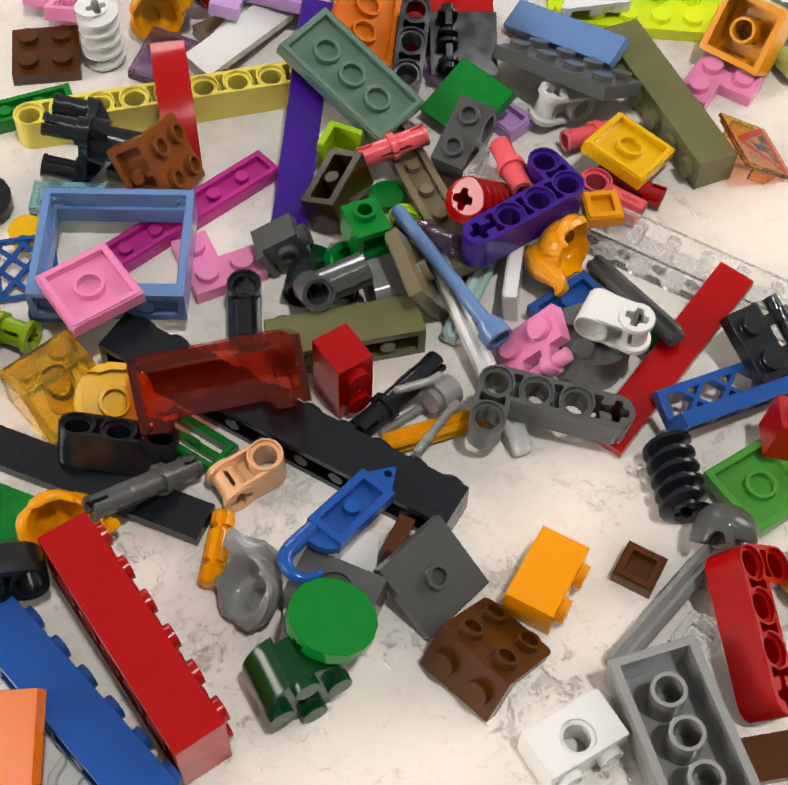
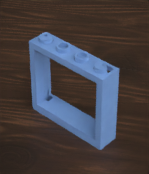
M44 187L25 289V297L32 318H60L35 281V276L53 268L60 222L101 221L183 223L177 283H137L144 292L146 301L126 312L140 319L188 320L198 221L195 190ZM126 312L112 319H121Z

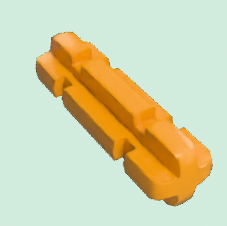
M217 508L212 512L210 521L212 526L208 530L202 556L203 564L200 565L198 573L199 586L205 589H217L214 580L216 577L221 576L227 562L228 549L223 546V539L226 532L235 525V514L229 509Z

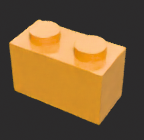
M542 526L505 593L503 607L507 610L508 614L547 636L555 622L563 625L574 602L568 599L573 587L581 590L590 573L591 566L585 564L590 548L548 527Z

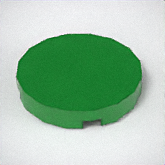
M319 577L303 583L292 594L284 616L286 632L291 641L294 638L301 646L300 651L307 657L325 664H346L354 661L356 656L361 655L363 652L365 653L370 648L378 627L376 609L368 596L355 585L338 578Z

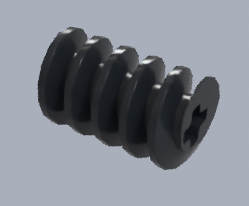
M683 430L662 433L652 438L642 450L647 474L651 477V488L655 491V502L659 505V516L663 521L671 524L693 523L698 512L710 504L705 502L709 498V492L705 487H701L704 484V476L698 473L700 463L694 459L696 456L695 448L689 445L691 443V435Z

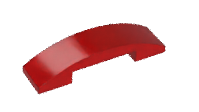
M184 40L150 43L159 116L162 118L170 112L175 115L177 121L183 126L186 138L194 153L200 158L202 163Z

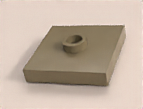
M396 227L384 233L385 241L409 298L439 322L449 317L448 310L435 284L434 279L436 276L430 263L419 249Z

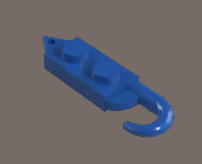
M393 466L370 472L362 468L307 518V522L290 536L279 549L277 564L280 572L287 579L300 584L319 577L322 578L325 574L324 570L318 569L312 573L301 572L293 565V558L306 546L323 554H339L393 503L396 494L392 490L396 467Z

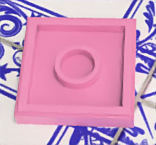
M105 242L35 276L37 286L75 338L146 301L142 289Z

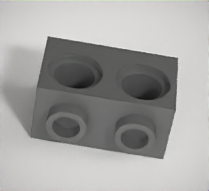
M461 94L430 156L437 172L456 180L464 176L473 175L498 124L493 106Z

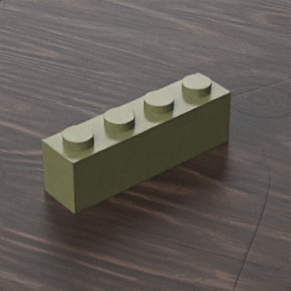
M393 295L385 299L354 302L350 305L328 308L321 312L311 311L265 319V342L274 380L313 373L312 340L345 323L348 324L373 355V362L425 352L426 326L419 305L410 299L408 295Z

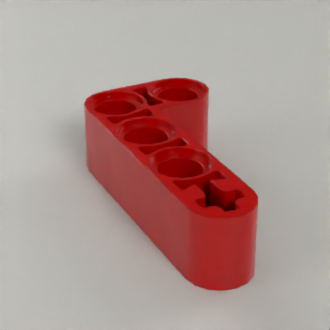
M745 543L709 556L705 562V573L739 712L750 725H758L788 717V653L771 591L772 587L788 582V561L779 548L754 543Z

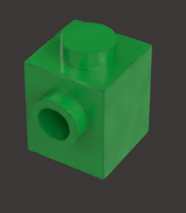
M376 196L340 206V232L352 254L361 252L365 260H369L390 253L384 233L393 228Z

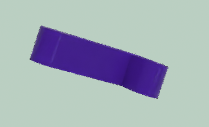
M547 147L534 149L528 156L526 173L534 185L469 219L464 224L460 247V258L463 263L473 268L486 267L540 237L544 229L554 221L564 218L568 214L576 213L578 215L585 188L584 178L553 149Z

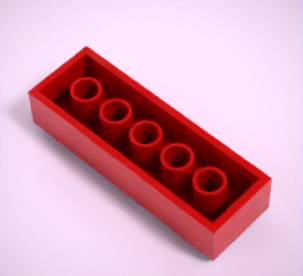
M84 511L38 537V543L53 579L158 746L183 778L182 783L189 785L230 758L232 751L229 739L234 734L228 724L230 716L217 695L209 698L203 686L206 681L199 667L192 658L185 661L179 650L182 645L178 636L169 623L162 626L155 614L158 612V608L153 598L145 588L139 591L133 581L136 576L124 555L116 556L111 548L114 545L113 540L102 522L94 525Z

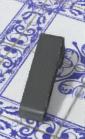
M493 364L484 368L479 375L465 436L467 441L479 450L492 449L499 443L506 420L509 419L606 445H615L625 439L635 419L636 410L628 398L618 394L504 365ZM496 386L503 392L493 393L486 387ZM535 396L542 403H532L526 397ZM574 406L581 411V413L574 414L570 412L566 407ZM592 413H596L595 418L591 417ZM487 421L494 426V428L484 429L477 424V422Z

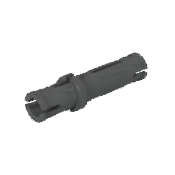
M188 453L184 457L167 464L162 462L150 466L151 469L143 474L92 495L84 496L82 499L83 510L87 515L95 511V514L89 516L91 521L95 523L102 518L153 496L169 495L175 487L202 477L204 472L202 462L199 459L196 462L190 463V461L197 459V455L195 453Z

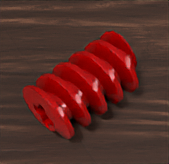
M468 175L457 179L450 185L446 193L445 205L451 219L458 223H466L469 219L512 197L508 185L504 182Z

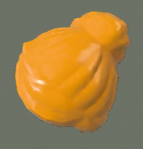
M132 0L129 7L131 14L129 24L132 33L138 39L147 43L162 42L179 36L184 23L185 11L191 7L195 0Z
M568 214L564 218L554 221L544 229L537 243L527 247L524 254L527 272L537 282L552 287L554 295L557 297H562L569 290L567 278L571 277L574 273L583 271L582 263L588 255L590 247L586 236L589 223L584 215Z
M61 489L39 492L29 500L28 505L17 515L15 527L20 542L28 541L39 544L38 537L83 513L82 499L88 494ZM111 516L93 523L96 525L102 522L109 534H112L121 525L116 517Z

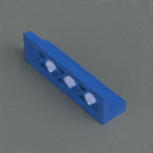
M740 362L657 390L651 396L667 432L673 430L690 432L770 404L777 395L788 396V375L756 387L752 382L750 389L740 391L732 386L735 375L739 373L751 379L744 365ZM708 384L721 391L719 399L708 402L700 398L703 385ZM676 395L689 402L686 411L674 416L667 397Z

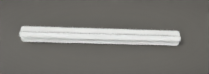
M442 254L444 258L448 261V263L452 266L448 256ZM432 267L436 276L434 279L435 284L479 379V375L484 368L497 363L491 350H487L478 338L479 332L476 329L478 324ZM496 386L486 387L493 393L503 392ZM507 419L502 434L511 454L514 457L528 454L531 452L533 443L524 423Z

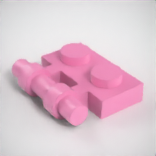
M552 303L513 329L510 338L496 348L500 365L551 378L563 372L564 366L574 360L573 353L569 348L563 347L559 350L560 347L571 341L562 308Z

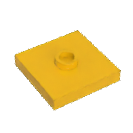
M618 112L586 139L580 149V152L636 190H639L670 161L676 151L672 146L621 112Z

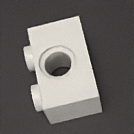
M597 687L522 730L516 748L540 785H578L585 779V771L597 764L601 769H604L618 761L624 755L622 749L630 733ZM564 739H579L584 744L586 750L582 752L572 751L565 745Z

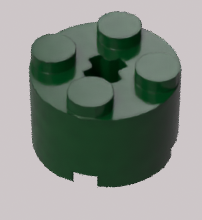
M284 629L287 635L286 638L274 644L269 637L256 646L242 664L246 681L272 728L280 727L299 718H302L305 723L317 720L327 712L326 703L336 695L347 690L353 682L344 664H325L307 657L300 651L301 646L293 638L291 641L286 629Z

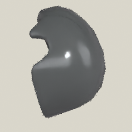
M717 502L705 506L698 512L692 525L689 540L715 546L725 536L726 542L731 544L735 541V546L744 543L757 544L760 531L755 519L742 507L731 503Z

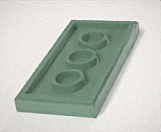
M326 7L278 45L276 53L355 128L363 130L364 136L371 143L384 138L386 133L392 132L394 134L421 110L425 104V101Z

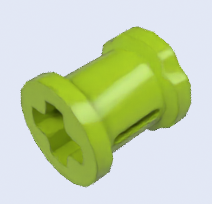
M1 311L0 345L6 343L18 347L21 353L27 355L34 353L42 338L43 330L41 323L34 320L25 322L13 318L9 312Z

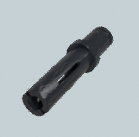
M429 351L384 393L378 392L371 398V404L349 422L356 426L355 428L368 436L373 435L386 421L392 422L399 416V410L416 397L425 387L400 394H395L393 388L429 377L437 371L443 373L446 370V365L441 364L444 362L442 357L434 351Z

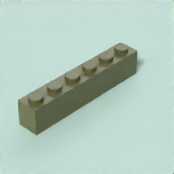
M634 19L603 28L628 37L630 45L614 68L627 70L632 73L631 78L643 82L639 96L628 97L629 103L637 109L644 119L646 127L652 130L655 136L676 149L672 160L677 165L680 175L687 179L693 189L730 178L738 153L640 22Z

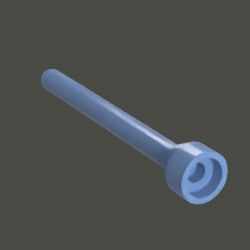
M395 205L391 210L393 218L478 324L476 329L479 332L478 338L487 350H494L504 344L513 332L505 320L497 318L494 314L490 315L406 208L403 205Z

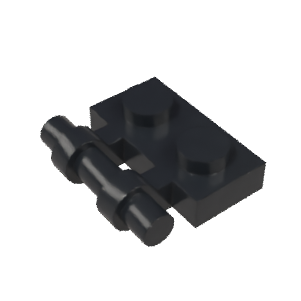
M776 293L762 300L769 312L766 315H763L758 304L755 302L719 320L755 387L788 375V305L783 306ZM774 325H776L786 343L783 346L780 345L771 329Z

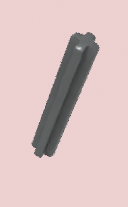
M595 255L592 260H588L586 268L589 269V274L608 291L631 301L645 304L654 311L656 319L652 331L669 346H675L678 341L684 339L685 333L682 331V326L601 255ZM639 314V317H638L639 320H642V315H641V314Z

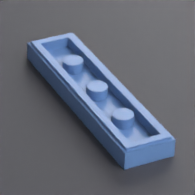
M519 0L503 23L507 32L526 39H530V37L545 39L549 41V47L555 49L557 47H564L574 50L576 52L575 56L581 59L585 57L598 59L603 62L604 68L610 70L616 66L630 45L628 37L525 0Z

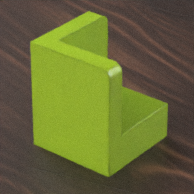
M331 120L317 142V171L331 148L355 151V148L363 146V130Z

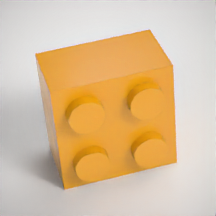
M721 0L699 48L754 76H768L788 38V8L771 0Z

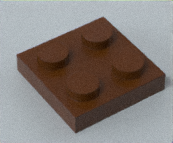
M78 25L12 30V78L14 86L82 80L81 35L78 31Z

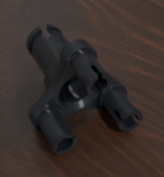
M55 93L52 114L44 111L42 117L44 123H41L40 134L74 141V145H78V157L76 160L44 153L40 176L72 181V185L85 188L105 166L106 161L111 162L106 150L115 144L141 135L143 132L113 126V121L110 120L101 99L88 97L85 100Z

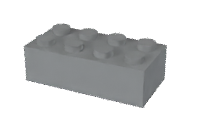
M694 634L608 660L604 682L619 719L630 733L628 742L645 785H761Z

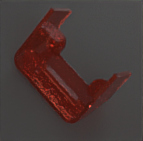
M289 328L257 332L138 355L127 359V371L141 435L149 433V428L151 434L175 430L174 422L182 420V417L262 401L264 403H273L274 409H283L298 405L297 398L303 402L312 400L300 334Z

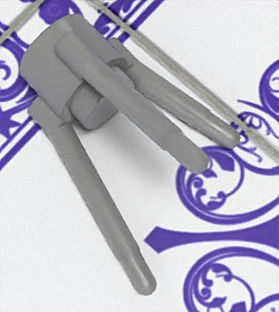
M437 371L429 377L393 388L395 394H400L425 387L421 395L422 402L380 429L378 432L380 436L385 432L399 428L425 410L431 413H442L420 439L413 452L419 455L428 446L450 417L463 408L461 403L463 390L460 383L451 375H443L441 371Z

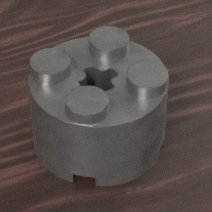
M584 302L565 307L562 311L571 341L560 347L559 350L563 347L569 348L573 353L574 360L564 366V371L557 375L558 378L563 381L567 379L572 383L598 390L611 388L618 382L626 370L630 355L602 343L587 340L576 332L573 322ZM632 334L629 335V338H628V343H629V344H631V341H632V336H633Z

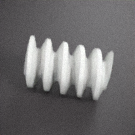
M77 0L74 5V12L77 13L76 21L79 34L81 35L86 65L94 71L102 72L118 67L126 57L118 4L115 0Z

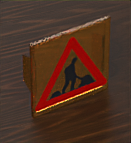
M721 112L718 114L720 117L719 121L725 130L723 135L731 140L744 165L752 168L747 180L763 185L774 177L784 180L788 179V168L765 129Z

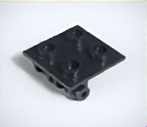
M449 2L441 4V9L438 11H431V76H448L463 57L489 75L498 76V61L493 58L495 45L497 44L496 12L458 11L455 9L454 4Z

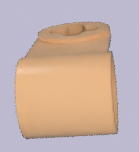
M270 438L258 439L230 457L223 458L214 463L207 470L205 480L209 486L216 487L223 498L222 505L225 510L229 509L233 512H238L250 505L254 500L284 483L287 477L284 451L276 440ZM264 462H274V464L268 467L260 466Z

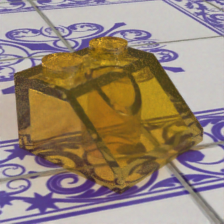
M65 329L1 369L0 378L7 397L46 442L57 446L58 420L62 415L74 412V391L81 378L96 364L83 346Z

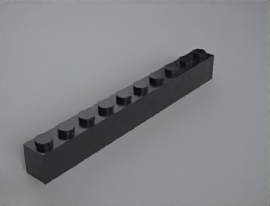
M126 312L98 344L103 363L121 362L135 367L136 370L140 371L142 375L144 374L150 381L154 394L249 444L261 438L276 440L284 451L285 463L336 490L345 485L362 468L370 472L395 466L396 473L392 490L396 494L393 503L382 514L395 521L400 513L414 519V531H417L434 515H440L452 531L467 508L470 487L464 485L456 476L436 471L429 467L422 459L412 455L407 456L395 450L385 440L378 437L372 438L358 431L350 422L342 419L337 420L323 413L315 404L302 402L288 395L280 386L269 385L255 378L248 370L240 367L235 368L222 361L215 353L211 351L204 352L190 345L182 336L177 334L171 335L157 328L149 319H140Z

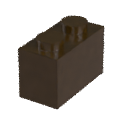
M334 148L329 150L300 200L314 231L342 235L340 232V206L366 198L374 182L363 152Z

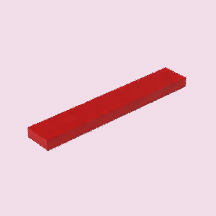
M719 263L675 319L682 326V331L685 333L684 339L678 341L675 346H669L660 339L617 393L628 398L636 410L635 419L625 439L615 445L599 443L600 445L621 458L657 411L651 394L657 390L679 383L722 327L719 320L733 313L752 288L753 280L725 263Z

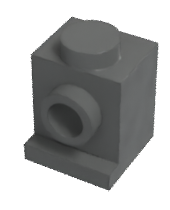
M290 213L250 232L257 260L274 279L281 276L280 270L289 266L294 258L307 257L312 254L309 245L313 243V238L308 227L304 223L298 224Z

